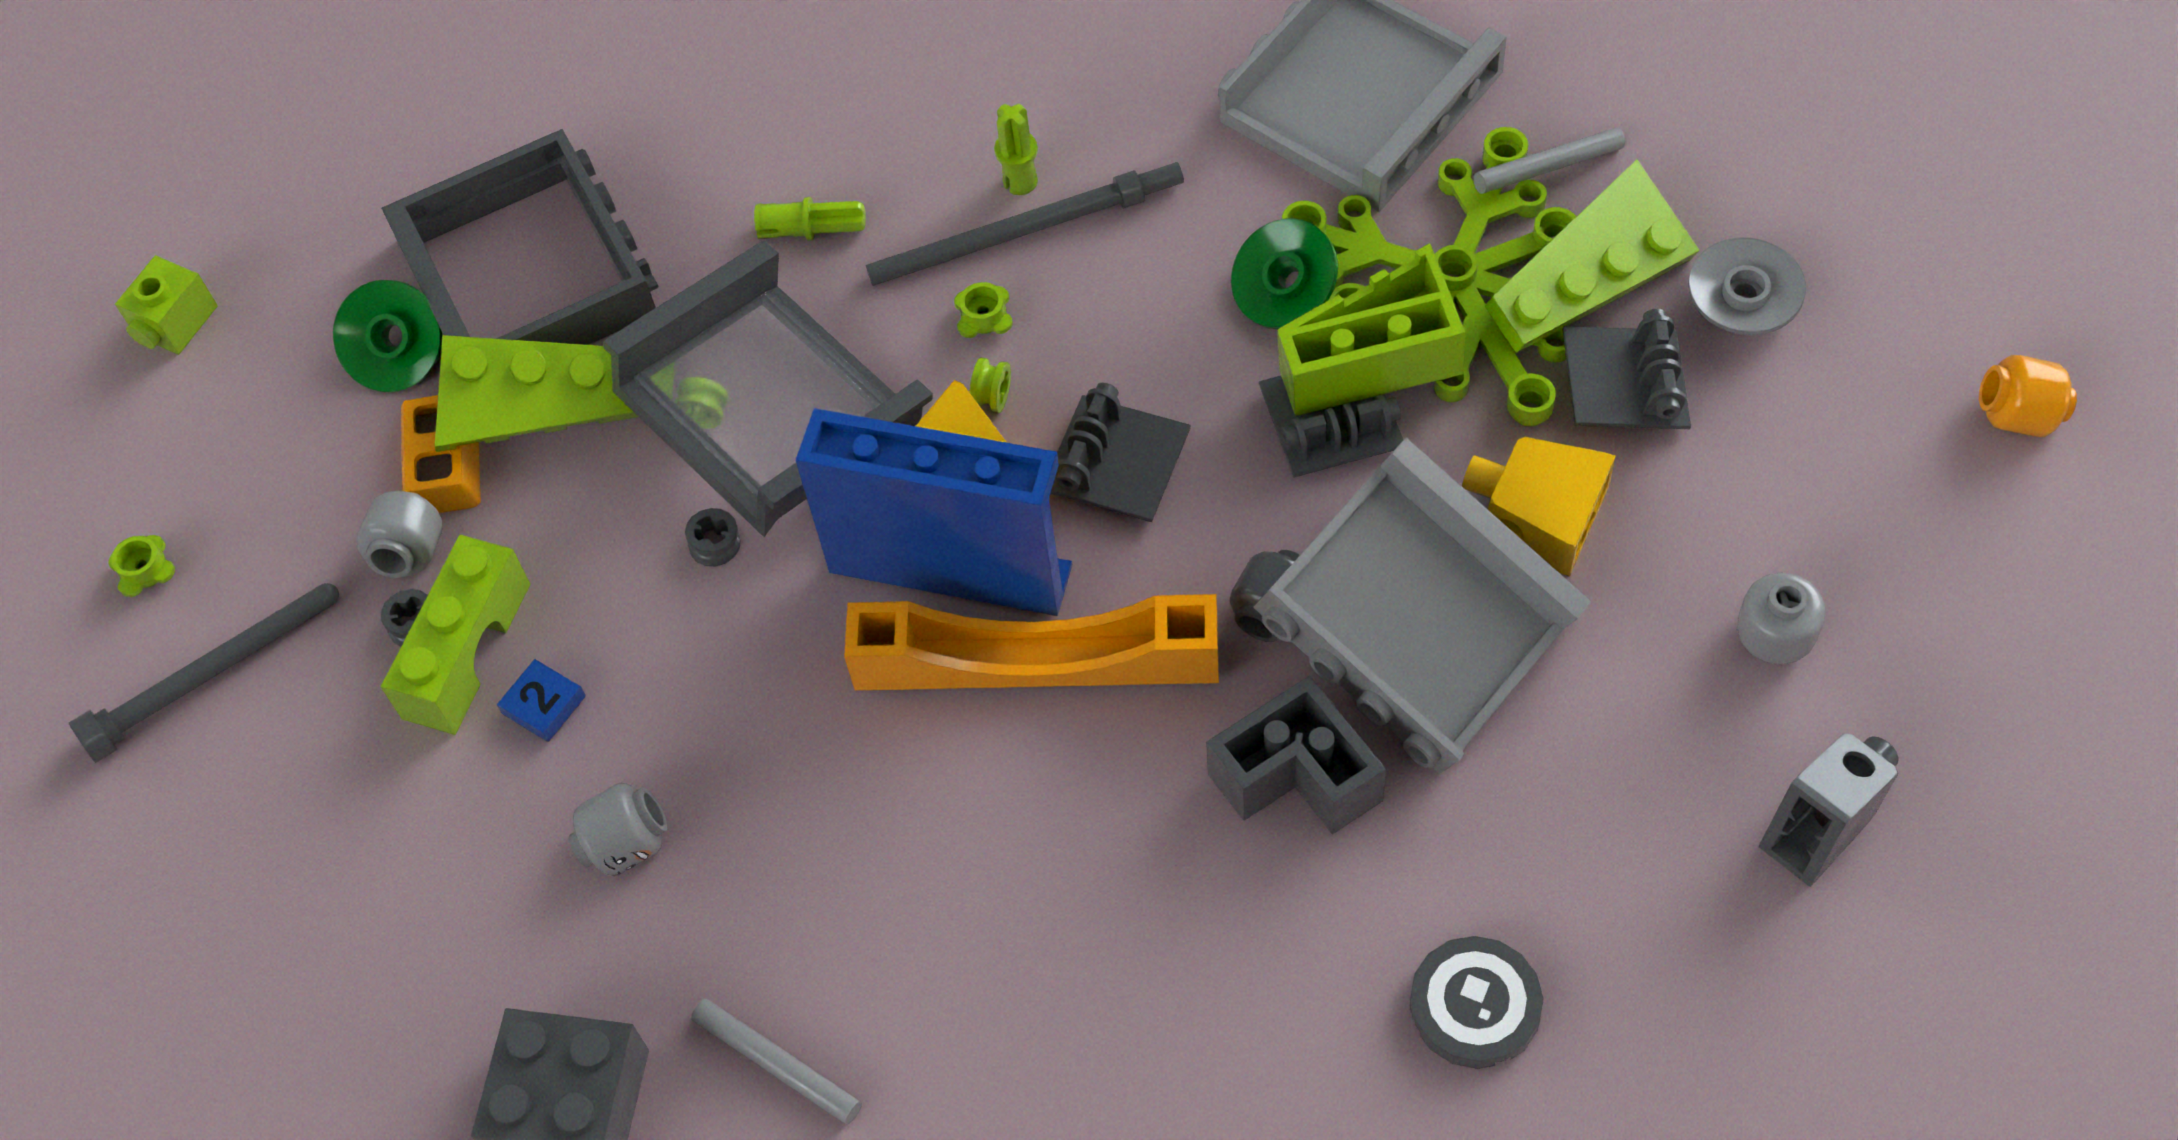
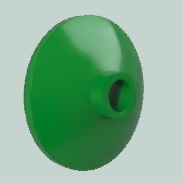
M1280 219L1260 227L1243 243L1233 263L1231 288L1236 304L1246 317L1260 326L1270 329L1283 327L1325 303L1331 297L1338 276V259L1335 248L1322 230L1314 224L1301 219ZM1293 272H1298L1296 281L1286 288L1287 277Z
M376 280L361 285L345 298L335 317L333 343L339 362L351 378L375 391L396 392L417 385L430 374L440 356L442 331L426 296L415 287L404 282ZM395 325L402 331V341L398 346L393 345L389 340V331Z

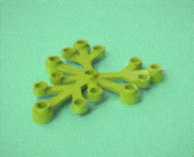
M1499 127L1492 130L1484 140L1482 159L1485 167L1488 169L1526 157L1528 153V140L1521 131L1512 127ZM1451 158L1445 160L1439 167L1438 187L1444 194L1455 196L1466 217L1454 245L1442 247L1435 253L1453 302L1456 301L1465 316L1462 324L1466 332L1464 374L1449 377L1461 382L1457 386L1444 384L1443 381L1445 379L1434 381V391L1441 400L1446 402H1457L1467 395L1470 381L1469 369L1481 343L1508 389L1507 410L1510 416L1523 426H1536L1545 422L1552 415L1556 397L1555 387L1549 379L1542 375L1527 374L1511 345L1486 309V303L1481 295L1492 297L1510 280V278L1491 272L1534 257L1553 239L1551 236L1559 234L1576 215L1562 207L1545 209L1547 190L1542 183L1536 180L1521 181L1514 189L1501 193L1504 188L1502 187L1480 194L1476 190L1474 181L1471 178L1472 169L1469 163L1463 159ZM1455 174L1461 176L1462 179L1452 180L1447 176ZM1350 195L1340 201L1338 205V224L1341 228L1326 224L1327 217L1324 209L1312 201L1302 200L1294 202L1287 206L1282 214V219L1295 218L1314 224L1328 236L1335 251L1341 252L1336 254L1338 259V276L1329 300L1337 295L1344 299L1365 287L1356 283L1343 284L1344 276L1377 264L1397 269L1415 258L1416 250L1386 242L1371 216L1370 202L1360 195ZM1532 196L1537 200L1528 202L1523 200L1522 197ZM1351 211H1357L1362 213L1363 215L1359 217H1351L1347 215V213ZM1514 213L1524 218L1536 217L1533 232L1476 253L1488 223ZM1449 274H1456V275H1459V277H1451V276H1448V275H1449ZM1562 329L1533 344L1538 346L1539 355L1548 362L1559 363L1566 360L1564 345L1555 347L1547 343L1551 339H1558L1564 343ZM1531 402L1538 405V407H1526L1522 404Z

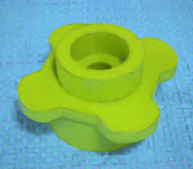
M978 282L959 292L954 299L955 307L960 310L961 320L957 323L959 334L965 338H974L979 333L995 332L997 334H1004L1008 332L1013 325L1011 315L1006 313V304L1010 299L1008 291L1001 286L988 282ZM981 311H988L986 314H979Z
M132 536L123 540L115 547L108 564L119 575L118 590L122 595L135 597L141 593L143 588L154 586L158 582L166 583L173 577L175 566L171 561L166 560L163 553L166 544L160 536Z

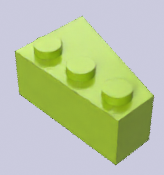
M1428 243L1416 250L1413 260L1388 273L1384 268L1370 276L1369 285L1342 299L1340 295H1337L1277 329L1279 371L1295 416L1464 374L1466 332L1431 244Z

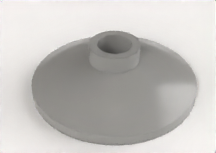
M1741 237L1726 239L1705 249L1692 265L1688 289L1695 308L1713 325L1736 334L1761 335L1781 329L1797 316L1805 299L1806 281L1799 264L1785 250L1764 240ZM1739 295H1746L1750 298L1741 297Z

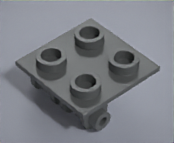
M1652 309L1645 312L1643 320L1639 323L1637 329L1563 326L1562 331L1574 426L1690 430L1691 421L1677 330H1674V322L1672 318L1666 315L1664 310Z
M1281 376L1259 381V387L1293 478L1394 451L1403 441L1396 422L1401 419V413L1395 397L1387 399L1385 394L1295 416Z
M1099 383L1096 388L1090 389L1086 396H1081L1057 451L1059 466L1050 494L1152 522L1191 425L1121 406L1117 398L1119 394L1117 388L1108 383Z

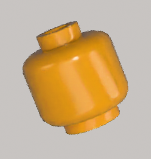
M2010 355L1998 365L1990 367L1985 373L1979 389L1980 407L1986 412L1987 419L1993 427L2033 437H2046L2056 431L2062 422L2070 419L2077 403L2076 390L2071 387L2069 373L2061 364L2024 355Z

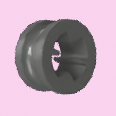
M717 508L701 510L693 515L686 524L685 536L689 551L697 563L711 567L720 566L733 559L739 551L741 540L735 518L729 512ZM714 530L717 535H722L723 540L712 544L708 538L704 539L703 534Z
M408 589L399 591L384 603L381 610V622L392 641L400 647L415 621L408 620L402 626L400 618L403 615L412 617L417 610L420 611L428 596L421 590Z

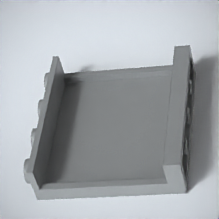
M1393 0L1295 1L1288 7L1278 26L1269 35L1264 34L1257 40L1247 59L1237 69L1232 68L1224 75L1218 88L1220 123L1349 196L1360 195L1365 197L1370 202L1371 208L1380 212L1503 73L1507 37L1488 27L1478 40L1472 43Z
M1405 438L1253 608L1262 615L1265 627L1274 636L1285 642L1291 641L1309 657L1310 666L1322 679L1332 684L1338 683L1356 699L1357 708L1369 721L1379 726H1386L1404 742L1403 748L1410 758L1425 768H1433L1440 774L1464 756L1465 753L1462 750L1562 630L1577 620L1592 601L1408 438Z

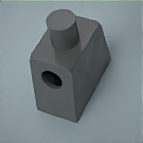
M1843 733L1791 782L1758 847L1811 887L1871 821L1899 774L1895 767L1898 764L1899 758L1894 747L1880 737L1872 736L1862 742L1852 734ZM1815 809L1830 819L1824 826L1817 822Z

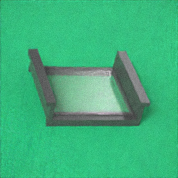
M765 240L603 341L604 349L611 355L613 392L763 537L766 536L780 517L807 499L795 460L814 408L916 426L921 420L923 407L933 399V393L918 379L895 394L777 286L779 253Z

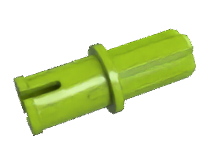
M1019 103L1012 107L1003 104L997 110L998 120L996 123L999 138L994 145L995 157L1002 164L1004 188L1008 189L1010 187L1011 194L1025 195L1032 192L1038 183L1034 164L1038 145L1036 139L1030 134L1025 107Z
M804 197L803 202L783 204L757 203L754 209L755 230L757 231L758 239L805 236L807 241H813L814 235L818 233L864 230L866 212L864 204L859 201L813 203L811 197Z

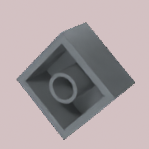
M505 1008L471 1137L474 1140H628L649 1049L634 1025L630 1023Z

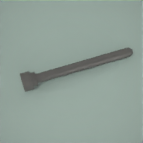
M330 583L319 585L109 713L105 708L95 714L88 710L68 722L71 729L92 760L97 763L118 750L115 744L125 738L122 734L124 731L334 605L338 601L339 591L336 586Z

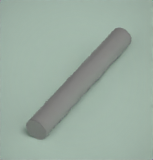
M1619 128L1594 134L1476 172L1473 177L1474 185L1480 194H1484L1623 149L1625 137Z
M703 999L694 1009L691 1017L693 1022L844 1124H850L859 1113L862 1105L859 1100L710 1000Z

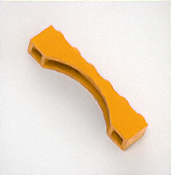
M1217 594L1154 595L1131 606L1103 614L1067 620L1038 622L998 621L965 617L934 610L910 601L847 602L844 658L854 691L1219 683Z

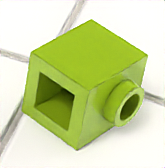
M156 255L115 303V306L128 324L126 327L127 333L135 341L149 349L160 346L178 355L218 307L198 273Z

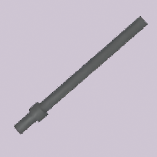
M1178 162L1139 175L1133 170L1113 177L1112 184L867 264V273L872 286L1118 204H1121L1124 209L1144 202L1145 195L1184 183L1183 173Z

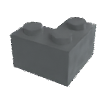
M1310 676L1206 741L1208 775L1244 821L1294 788H1296L1332 835L1383 802L1386 768Z

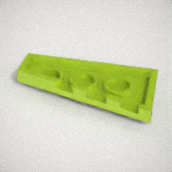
M1636 159L1496 292L1485 307L1515 353H1518L1563 329V326H1568L1683 265L1690 261L1700 250Z
M442 336L435 433L436 452L457 449L459 445L485 441L487 444L510 440V436L539 431L550 433L567 430L568 426L598 422L602 424L638 417L612 390L611 355L604 349V346ZM675 362L649 378L671 401H673Z

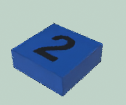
M534 659L497 703V706L504 716L549 742L586 695L581 686Z

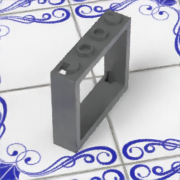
M563 129L381 208L423 294L431 305L430 308L443 335L470 337L424 242L567 180L622 282L496 339L589 345L620 331L656 308L650 292L659 287L651 273L647 260L643 258L635 261L631 252L637 250V246L626 222L622 219L614 223L610 214L616 212V208L603 182L593 185L589 177L596 175L586 150L581 149L575 152Z

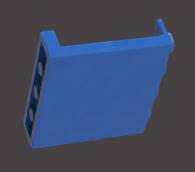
M813 409L795 461L829 573L1058 616L1072 569V561L1057 557L1049 497L1059 466L1056 451L822 409Z

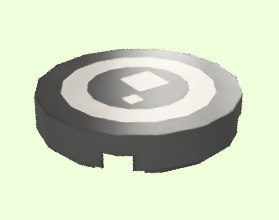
M1470 936L1449 940L1428 953L1415 972L1409 1006L1415 1026L1420 1031V1037L1431 1051L1452 1064L1481 1069L1495 1066V1063L1505 1061L1510 1057L1513 1059L1525 1051L1538 1031L1544 998L1536 972L1521 953L1499 940Z

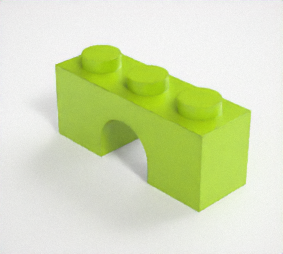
M459 534L380 686L402 720L456 735L481 685L474 670L475 652L480 637L486 628L507 633L531 585L513 549Z

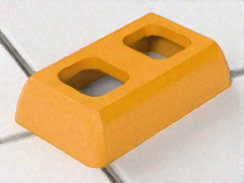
M438 395L405 400L401 405L402 491L422 496L437 509L438 513L477 507L481 502L479 442L459 445L457 449L436 452V431L423 434L416 433V416L436 413ZM442 454L452 455V473L448 477L423 482L417 481V462L421 458Z

